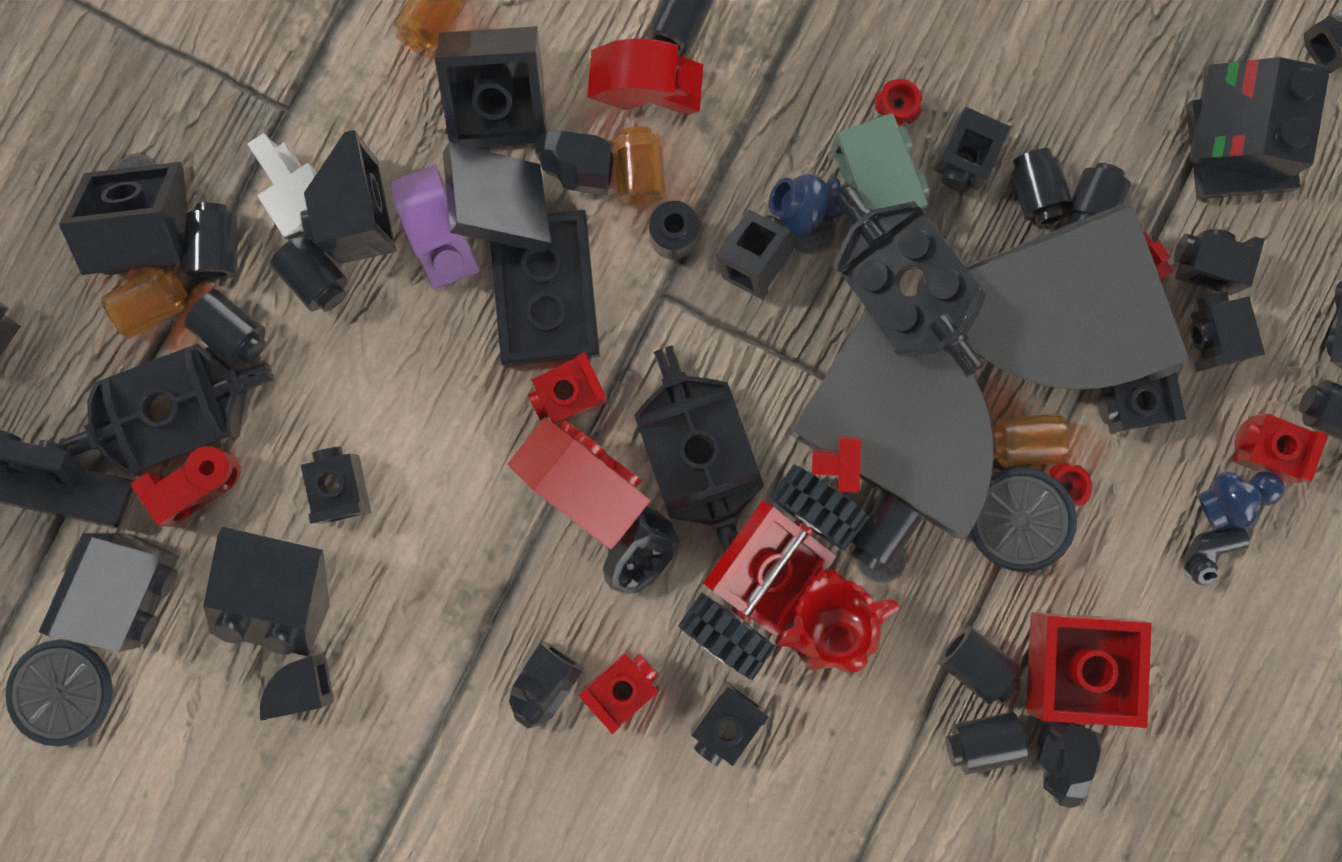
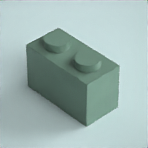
M893 113L836 133L831 149L846 188L853 186L868 209L874 210L915 201L924 211L928 206L926 200L930 197L928 183L921 171L915 172L909 156L912 153L910 136L903 125L898 127Z

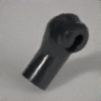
M1228 527L1198 534L1183 559V569L1188 579L1193 580L1199 585L1213 583L1218 577L1215 573L1218 570L1216 564L1221 554L1248 549L1249 536L1247 531Z

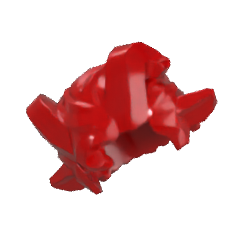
M822 569L818 575H814L811 578V585L806 587L805 594L801 596L799 604L795 607L796 616L793 627L778 634L775 643L778 646L791 647L792 650H796L801 660L811 670L835 667L844 672H859L868 664L867 657L876 653L880 646L882 623L899 610V605L897 601L890 599L874 602L871 595L865 591L862 585L846 580L842 575H838L836 570L831 569L827 572Z

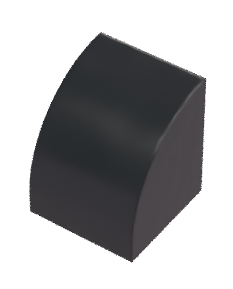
M325 652L291 662L273 675L262 694L260 721L319 709L334 702Z

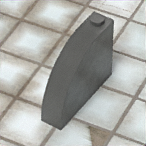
M1126 203L1119 204L965 266L986 293L980 313L967 333V336L970 338L967 342L982 357L1018 378L1055 388L1096 389L1120 385L1145 376L1147 380L1160 379L1176 372L1177 364L1189 360L1137 214L1132 205Z
M866 309L788 434L813 450H838V435L859 436L861 438V480L877 490L898 499L922 518L954 538H967L981 513L992 476L994 455L993 433L983 394L973 374L965 377L964 372L952 356L945 353V351L909 357L896 355L894 346Z

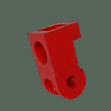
M203 446L195 449L188 456L185 465L170 475L164 477L159 474L146 473L130 485L157 526L174 527L231 489L240 477L241 466L238 459L231 452L212 446Z

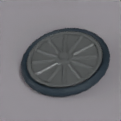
M1015 467L1005 469L991 476L987 497L970 535L977 549L988 560L999 567L1019 572L1041 570L1060 559L1072 544L1077 529L1075 505L1067 489L1049 474L1033 468Z
M57 639L34 646L19 658L7 680L5 698L11 720L22 734L42 745L61 747L82 741L99 728L111 706L113 688L107 666L96 652L84 644Z

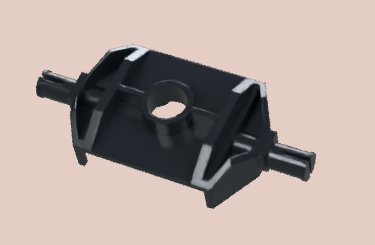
M853 186L845 188L843 191L854 206L851 205L842 193H839L835 200L851 219L852 226L832 267L841 273L894 346L896 355L909 357L945 351V353L952 356L964 372L965 377L974 374L975 371L964 355L975 369H981L985 363L981 361L967 342L970 339L967 333L980 313L986 293L915 201L873 210L867 208ZM910 269L922 270L925 276V285L922 291L914 296L902 294L899 283L902 275Z
M199 343L95 382L87 400L88 424L84 425L85 431L59 440V444L69 448L72 457L92 449L99 450L110 463L127 475L139 476L144 469L184 455L200 447L210 445L225 438H238L240 436L245 393L249 389L274 381V375L270 373L272 369L268 362L264 361L259 365L239 372L236 369H231L206 346ZM165 394L172 403L171 414L164 421L156 422L150 414V405L156 397Z
M674 346L665 347V352L670 366L667 365L662 348L653 352L663 377L661 379L662 385L645 401L634 416L669 518L712 525L713 530L716 529L720 544L725 553L730 546L728 535L732 542L738 535L735 522H737L736 516L764 487V483L728 382L686 376L685 371L682 372ZM704 436L711 441L714 447V454L707 463L695 464L688 460L684 447L690 438Z

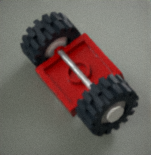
M795 464L770 497L773 502L795 518V522H792L775 507L762 500L703 582L707 588L734 606L731 611L736 615L729 612L709 596L701 593L678 625L680 629L693 638L706 651L750 680L755 678L776 646L744 621L749 623L751 620H754L776 637L782 633L796 614L795 607L799 604L801 596L805 594L806 587L811 585V578L814 575H818L822 569L827 570L836 558L832 552L811 537L812 534L815 532L832 545L845 551L869 518L862 509L858 508L851 500L845 498L838 490H835L822 479H818L811 472Z

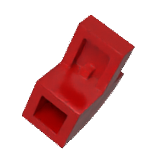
M652 39L612 41L591 50L587 98L624 110L653 103L685 115L700 112L704 64L678 55V45Z

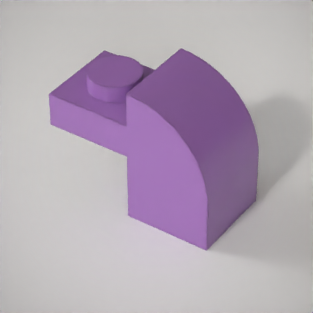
M437 165L429 166L390 182L393 200L405 233L415 255L419 256L433 288L442 287L479 272L478 263L466 236L450 233L446 185Z

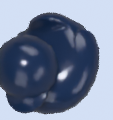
M804 174L795 179L782 178L776 183L770 194L769 210L772 215L779 217L788 226L789 230H791V235L804 238L810 237L817 232L816 228L820 226L824 217L834 219L845 213L840 204L835 200L839 193H842L848 201L849 198L843 191L844 189L841 188L839 179L831 178L825 183L824 180L814 174Z
M1223 472L1215 477L1211 489L1197 494V497L1210 525L1215 531L1227 526L1246 530L1252 528L1258 520V505L1270 506L1279 502L1284 496L1285 485L1280 476L1273 472H1259L1252 476L1249 482L1244 481L1236 473Z

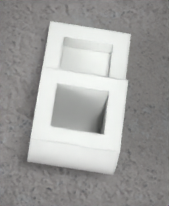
M263 133L247 144L274 185L258 194L257 197L282 235L287 240H291L296 236L305 234L300 216L301 211L307 210L304 191L317 172L308 163L301 167L299 161L285 142L277 146Z

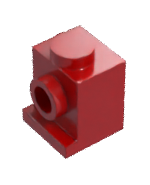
M585 352L531 379L536 391L528 394L540 421L544 417H549L556 426H560L564 420L569 422L609 402ZM563 382H568L574 387L573 395L567 400L558 399L555 394L556 387Z
M1268 413L1250 416L1248 420L1243 422L1236 433L1234 446L1238 449L1233 462L1257 472H1273L1280 476L1283 482L1288 484L1312 482L1329 434L1321 431H1311ZM1278 439H1281V440H1283V441H1282L1281 446H1280V449H1279V451H1278V449H1277V441H1278Z
M626 650L588 683L578 696L613 735L622 724L659 692V686L654 681L660 675L641 653L633 658ZM618 681L630 683L633 689L631 696L626 699L618 698L613 692L614 684Z

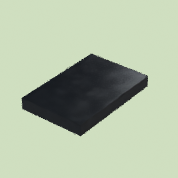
M586 210L547 213L551 244L545 252L490 241L502 366L572 360L585 352L587 358L600 357Z

